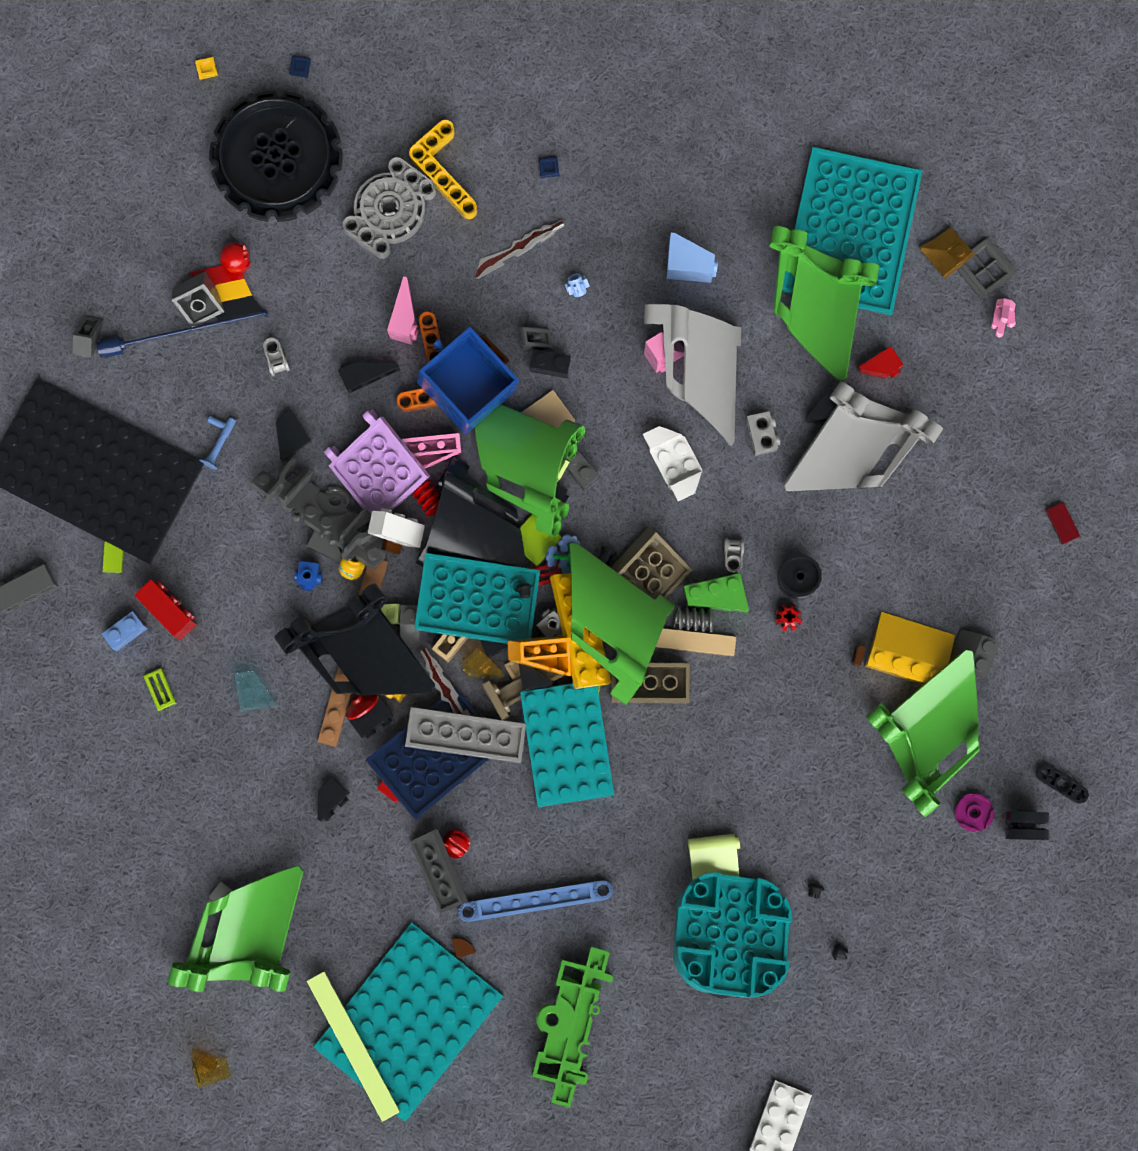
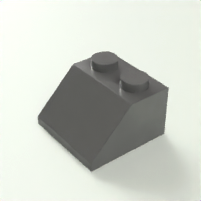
M206 272L172 289L171 300L191 327H195L225 312L217 289Z
M961 629L949 663L965 649L972 650L975 675L980 679H985L988 676L1001 642L982 634Z

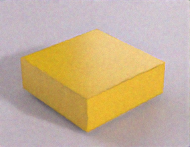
M214 57L195 61L200 80L218 76Z

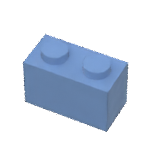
M132 611L103 632L102 636L113 650L118 651L147 630L148 627L139 615Z

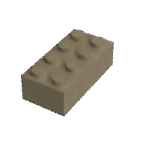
M649 663L645 673L647 678L628 703L688 704L690 702V663ZM612 674L611 692L619 682V680ZM611 695V703H622Z

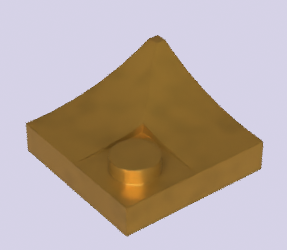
M952 227L919 247L944 279L975 255Z

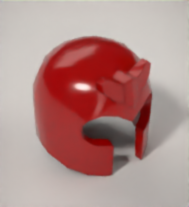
M231 242L222 248L219 260L223 268L229 273L235 275L243 274L251 266L249 261L250 253L245 244Z

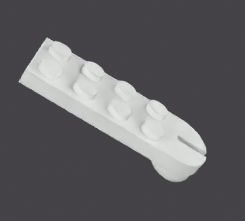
M774 1080L749 1151H792L812 1095Z

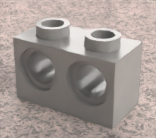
M770 411L747 416L746 423L754 456L777 451L780 439L778 434L775 435L773 428L776 427L775 418L770 416ZM763 420L766 422L767 427L759 428L756 422ZM767 438L770 440L771 445L765 447L761 444V440Z

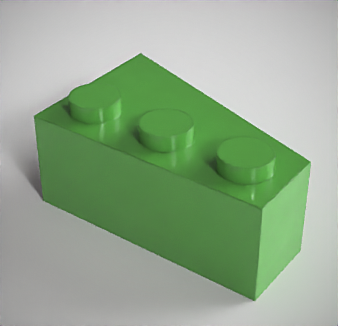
M740 573L683 587L688 607L749 612Z

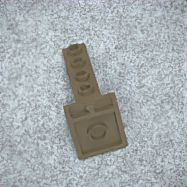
M538 668L535 669L552 682L565 676ZM521 678L501 689H498L495 683L491 685L490 681L482 684L500 718L503 721L509 718L507 713L510 712V709L508 707L521 700L520 692H523Z

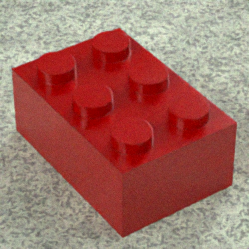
M150 579L134 596L173 637L181 640L197 625L194 622L196 617L186 608L182 609L181 606L183 604L172 594L169 596L168 592L170 590L159 580L155 582Z

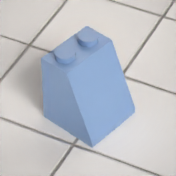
M671 232L666 279L711 283L712 277H716L718 261H714L715 254Z

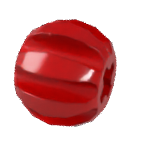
M784 603L780 605L782 612L779 610L775 611L774 616H778L780 619L774 621L776 625L780 623L783 625L781 630L787 631V626H789L791 631L797 629L795 623L801 625L803 619L798 618L797 615H802L800 609L798 611L794 610L796 605L790 603V608H787ZM787 613L793 616L790 622H788L787 618H784Z
M460 829L450 830L443 838V843L451 858L462 857L470 847L469 836Z

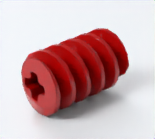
M431 480L423 482L413 493L414 498H419L417 503L423 504L421 507L422 511L428 510L425 514L426 517L436 514L439 503L437 498L440 493L433 494L436 487H429V484L432 482Z

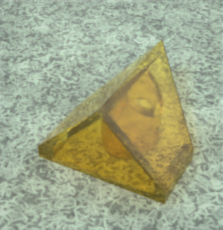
M192 1048V1069L197 1088L231 1077L226 1058L221 1059Z

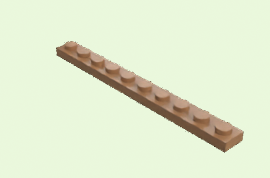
M382 561L374 571L366 567L359 595H362L363 590L367 586L374 583L381 590L388 566L387 561ZM338 667L335 682H349V680L344 675L342 670ZM332 689L317 742L337 747L345 719V712L352 693L336 694Z

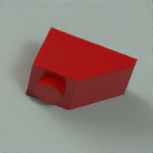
M889 347L859 366L858 372L884 379L889 376L894 378L901 373L900 369L904 364L894 349Z

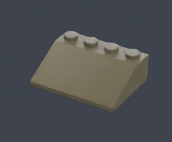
M649 528L611 566L614 571L654 600L659 594L667 598L692 571L658 533Z

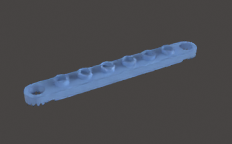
M602 880L470 901L459 907L458 914L463 921L471 922L602 901L611 897L613 888L609 882ZM600 885H606L609 888L606 896L598 894L597 889ZM466 906H470L474 910V914L470 918L463 915V909Z

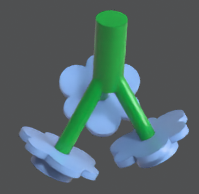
M565 534L562 540L558 541L560 551L569 552L567 556L559 555L557 546L549 547L546 553L549 567L556 566L557 560L560 559L558 567L562 569V574L571 573L569 545L571 543L580 545L577 536Z

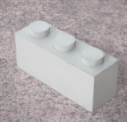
M381 508V511H372L368 534L403 546L420 548L425 525L417 523V519H405L403 514H392V510Z

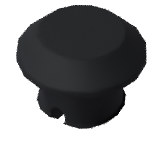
M529 583L520 584L515 590L519 591L520 598H529L532 585Z
M814 883L808 884V887H810L809 897L813 898L815 894L814 898H820L821 891H825L824 887Z
M838 943L834 946L832 957L834 960L838 958L845 960L847 956L844 953L848 954V949L841 947V944Z

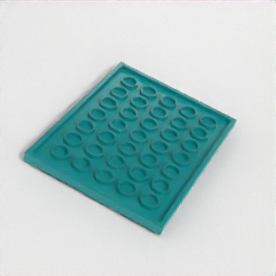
M812 147L794 230L807 232L806 245L843 262L845 259H855L861 263L870 262L878 264L877 284L875 286L861 287L858 309L892 316L923 171ZM785 271L782 292L792 294L795 278L788 271Z
M413 922L345 1006L346 1012L400 1110L396 1115L405 1122L504 996ZM330 1026L313 1048L363 1087Z

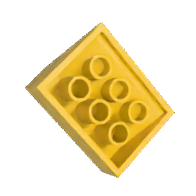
M881 612L865 667L924 685L949 663L955 635Z

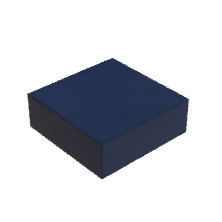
M292 56L289 74L291 76L308 78L311 59Z
M557 157L539 159L541 178L559 176Z

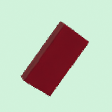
M1064 502L1045 510L1062 545L1080 537Z

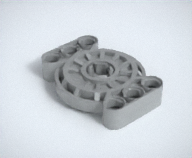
M399 157L392 158L389 161L390 173L377 174L369 178L359 188L354 200L355 216H348L343 220L345 233L380 259H385L390 255L391 248L389 244L404 242L419 230L425 217L424 200H432L436 195L434 182ZM396 165L402 166L400 171L393 170ZM411 176L417 177V180L415 182H409L408 178ZM425 187H431L432 191L429 193H424L423 189ZM392 203L396 205V213L394 211L384 213L383 208L386 204ZM419 208H422L421 216H419ZM351 223L357 225L356 228L353 230L347 229L348 225ZM366 234L372 236L368 241L362 240V237ZM381 245L387 247L383 252L377 251V248Z

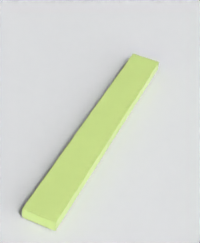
M325 971L308 980L307 983L382 1122L399 1113L400 1110Z

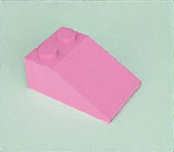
M403 276L387 331L390 339L412 345L413 340L418 338L419 329L416 323L407 277Z

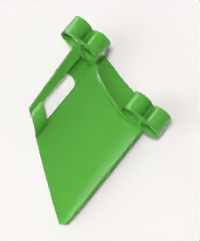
M782 226L772 227L769 246L779 251L773 311L786 323V328L799 343L840 382L847 378L861 287L875 286L877 284L879 265L870 262L861 263L855 259H845L843 262L807 246V232L802 230L791 231ZM785 271L790 272L795 278L790 310L780 301Z
M500 405L475 427L481 466L488 478L486 483L488 490L536 516V529L551 537H556L561 529V519H564L569 512V504L555 498L563 457L568 460L574 458L577 452L576 444L583 439L585 427L570 420H565L556 428ZM498 476L523 486L524 498L521 499L501 490Z
M571 543L569 545L572 587L571 639L619 680L610 694L627 705L647 678L645 673L668 615L676 605L661 594L654 600L579 544ZM583 627L613 647L617 652L616 658L609 660L583 640Z
M965 649L892 712L880 703L866 715L868 721L878 730L884 740L888 742L908 783L902 787V791L914 802L916 808L925 817L941 805L935 793L979 752L978 700L972 650ZM966 740L967 754L944 774H940L938 770L939 762Z

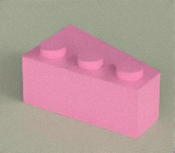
M460 433L402 439L424 469L462 453Z

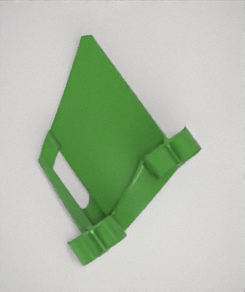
M297 865L235 889L219 899L206 903L186 963H172L167 983L175 987L185 986L189 990L203 992L207 981L245 980L258 987L267 986L275 991H286L291 971L279 964L304 872L301 866ZM222 910L214 944L210 947H202L201 943L208 916Z

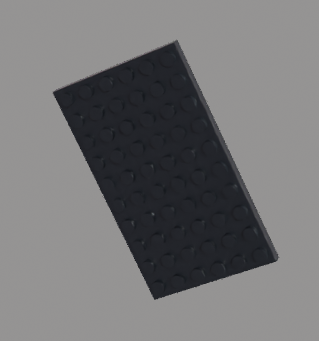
M36 379L0 443L1 489L148 564H151L204 466L203 462L39 379Z

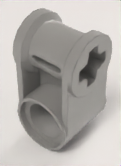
M276 338L266 339L263 349L271 375L275 376V373L284 370L290 371L287 358L279 341ZM277 344L276 351H268L269 345Z
M724 538V570L729 575L738 574L742 568L744 539L728 540V538ZM734 561L738 564V568L735 570L730 569L728 563Z

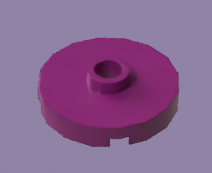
M971 793L964 795L958 800L955 805L954 814L960 827L966 831L978 832L989 827L993 821L994 809L988 798L982 794ZM972 809H975L977 811L976 816L971 815L970 812Z

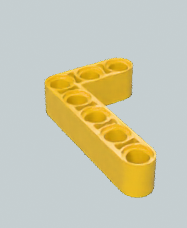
M442 120L410 148V159L422 174L434 182L435 188L465 219H473L477 215L476 202L433 157L455 135L453 123L449 120ZM444 128L451 129L447 134L441 132ZM435 140L437 143L434 146H429L428 142ZM417 152L423 154L421 158L413 157ZM428 166L436 167L432 172L426 170ZM441 179L448 180V183L446 185H440L439 181ZM455 192L461 194V196L457 199L451 197V195ZM466 206L474 208L471 212L464 211Z

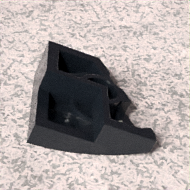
M291 409L277 419L276 426L280 460L284 462L312 441Z

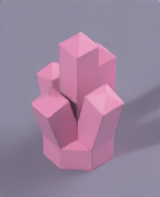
M1005 298L997 299L995 303L991 328L996 329L995 336L997 337L1003 336L1006 323L1007 327L1011 328L1016 324L1014 312L1016 304L1012 300Z

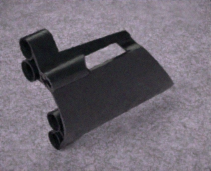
M453 456L436 485V488L441 490L439 503L428 540L415 563L423 567L425 553L526 568L517 509L466 476L470 466ZM475 492L504 507L506 520L476 504L474 499Z
M375 583L367 586L363 590L362 595L350 599L347 603L349 609L314 625L310 624L304 616H300L291 622L289 628L280 630L274 637L285 654L300 649L336 694L399 695L434 692L435 683L380 610L387 602V598ZM326 654L331 655L349 682H335L319 660V657Z

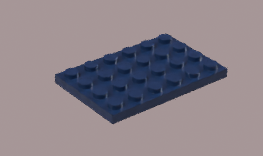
M454 687L459 695L457 701L463 711L467 709L470 716L481 717L459 690ZM449 691L444 697L451 702L455 712L462 715L450 696L451 691ZM441 699L427 709L453 713L449 702L442 701ZM406 726L365 761L413 819L416 820L489 759L405 747L408 728Z

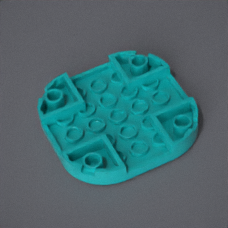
M719 872L707 873L690 881L678 897L675 914L673 959L682 979L688 985L701 992L742 998L764 996L773 992L774 989L782 984L790 965V961H787L789 923L792 922V912L787 898L784 899L783 895L778 891L779 888L764 879L723 875Z

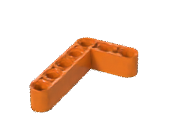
M424 312L419 317V324L427 363H429L431 357L438 355L439 352L434 350V343L429 344L427 339L434 336L437 340H440L435 315L431 312ZM427 318L433 320V323L429 326L423 324ZM422 388L400 393L397 397L398 407L403 412H411L438 405L430 396L429 400L425 403L419 401L422 395H428ZM405 398L411 400L408 406H402L401 401Z

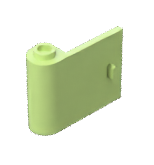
M735 834L688 839L692 879L713 872L739 877L737 849H740L739 837H735Z

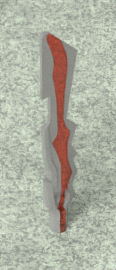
M560 220L552 225H543L540 229H533L530 234H525L521 240L513 241L511 248L480 259L475 276L476 279L504 265L503 261L510 257L521 256L532 249L536 243L540 241L543 243L553 236L557 230L564 227L563 222Z
M427 648L421 650L420 653L426 662L425 669L430 673V678L435 683L434 688L440 691L441 700L449 702L454 714L470 716L467 709L463 711L457 701L459 695L450 681L442 674L444 671L430 655Z

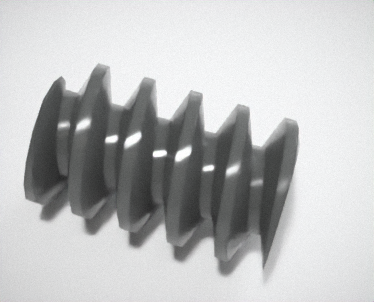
M677 605L674 628L678 624L680 630H682L684 625H686L687 630H690L693 625L694 630L697 631L699 626H701L702 631L705 632L706 628L709 627L712 633L714 614H712L711 608H708L705 613L703 607H700L698 612L696 607H692L689 612L688 606H685L682 611L680 605Z

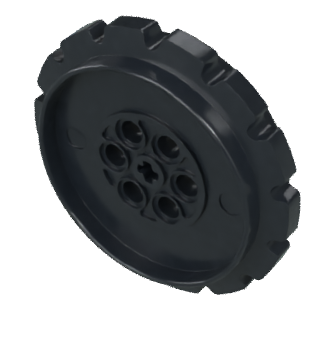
M267 91L255 94V100L252 102L247 98L243 99L230 109L231 117H222L214 131V135L218 140L210 143L209 161L211 165L216 166L211 171L214 182L220 192L227 191L224 197L232 207L239 212L248 209V216L256 220L268 222L271 216H275L277 222H286L297 219V213L300 211L308 215L322 205L321 196L331 195L338 183V177L334 173L341 171L343 165V151L341 148L336 147L341 142L335 124L332 121L325 122L328 118L327 113L315 102L311 101L309 104H304V97L292 92L285 91L281 97H278L275 91ZM280 136L286 137L283 142L277 141ZM261 141H268L265 146H259ZM293 149L299 150L296 155L290 154ZM279 154L280 157H276V159L273 158V156ZM262 158L261 163H253L255 159ZM287 167H294L291 172H285ZM269 171L275 172V175L272 177L266 176Z

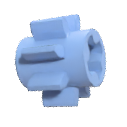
M579 273L569 276L567 279L568 283L565 284L569 295L573 294L574 297L583 296L587 292L586 288L590 287L585 275L581 276Z

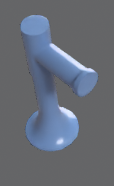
M211 415L208 423L221 428L222 431L211 453L205 459H200L199 461L217 470L215 466L217 455L233 429L236 420L229 417L225 423Z

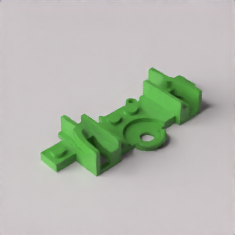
M591 947L586 965L562 959L556 985L560 986L556 1005L545 1004L537 1013V1025L542 1032H547L548 1036L544 1050L539 1049L532 1077L556 1083L551 1103L570 1108L576 1083L582 1085L587 1083L588 1073L580 1071L582 1060L587 1056V1053H582L580 1048L583 1044L590 1045L588 1036L593 1021L590 1014L598 1015L600 1013V1007L593 1005V1003L598 1001L601 985L592 983V980L596 978L611 983L613 981V976L605 973L610 951ZM565 965L574 967L584 973L581 984L568 976L562 975ZM554 1013L557 1015L558 1021L555 1025L547 1023L546 1017L548 1014ZM540 1062L560 1064L558 1073L550 1074L537 1071Z

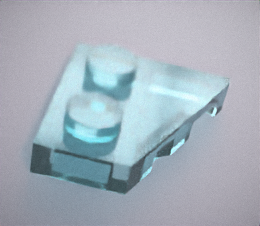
M254 671L234 674L240 712L277 707L276 701Z

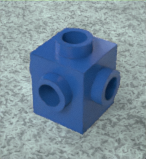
M299 561V569L295 570L294 581H297L296 584L301 586V590L312 591L313 588H318V584L322 583L323 573L320 572L321 565L319 563Z

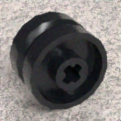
M795 555L788 558L780 567L777 575L780 590L792 599H805L811 596L822 580L819 564L813 558L806 555ZM798 574L802 575V580L797 579Z
M1037 810L1005 812V821L1007 823L1018 824V827H1008L1005 829V839L1049 840V830L1037 828V824L1049 823L1048 812H1037Z

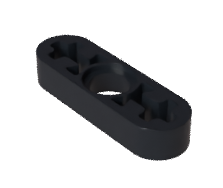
M1045 765L1037 769V779L1074 803L1080 804L1087 801L1089 793L1082 785L1051 766ZM1048 769V774L1050 776L1055 777V774L1058 775V777L1054 779L1053 785L1050 784L1052 779L1048 777L1045 779L1042 778L1043 774L1041 773V771H1046ZM1058 780H1066L1067 788L1065 790H1060L1057 787ZM1072 784L1074 785V787L1072 788L1073 790L1077 792L1082 790V795L1084 796L1083 798H1079L1077 800V795L1073 792H1070L1069 795L1067 794V792L1070 791Z

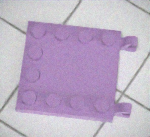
M372 409L370 412L368 410L362 415L370 424V427L340 454L339 450L333 446L332 448L328 447L324 451L325 455L332 461L329 467L362 509L367 507L370 514H372V511H381V508L393 511L430 477L385 418L380 417L378 419V415Z

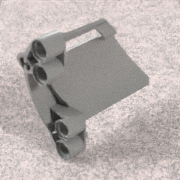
M645 304L644 324H663L667 388L670 389L675 397L687 402L722 435L726 442L732 446L735 442L737 346H741L742 327H735L714 317L679 305ZM678 340L684 342L683 385L673 378L674 343Z
M840 381L829 397L837 406L783 484L785 491L882 487L919 439L933 445L943 431V428L936 422L929 420L926 415L916 409H913L910 414L894 410L869 400L862 394L855 392L848 384ZM890 444H896L900 447V450L883 475L868 476Z

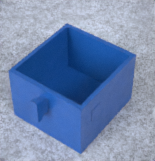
M471 327L465 330L446 348L438 339L434 343L433 348L439 354L419 370L417 383L465 436L514 394L520 381Z

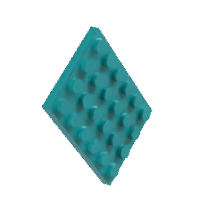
M425 553L414 630L508 644L510 640L530 639L540 570ZM520 584H531V596L524 599L520 598L519 591L515 590V588Z
M574 684L520 692L537 806L543 807L613 796L614 789L598 686L575 689Z

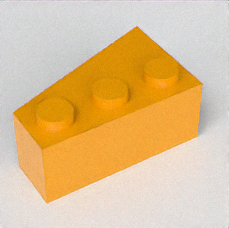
M550 636L508 641V660L552 673L571 676L570 637Z

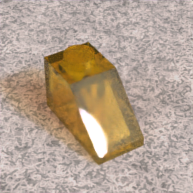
M479 648L462 663L464 666L462 671L469 678L474 676L476 679H503L505 677V674Z

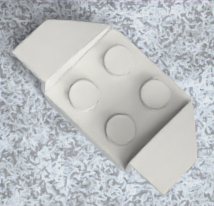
M660 426L644 433L643 436L650 448V454L665 483L673 491L678 502L695 494L702 468L685 436Z

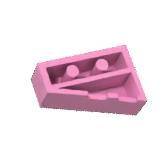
M660 332L645 342L644 356L656 373L666 371L664 332ZM679 340L674 343L673 362L684 356V348Z

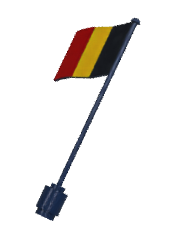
M222 265L189 272V274L195 277L206 272L214 283L225 309V312L215 316L218 320L217 322L127 342L123 338L120 339L119 335L96 342L100 357H112L123 354V350H126V345L262 315L266 317L268 312L265 309L262 310L252 296L243 274H231Z

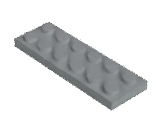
M411 707L405 747L521 763L526 724Z

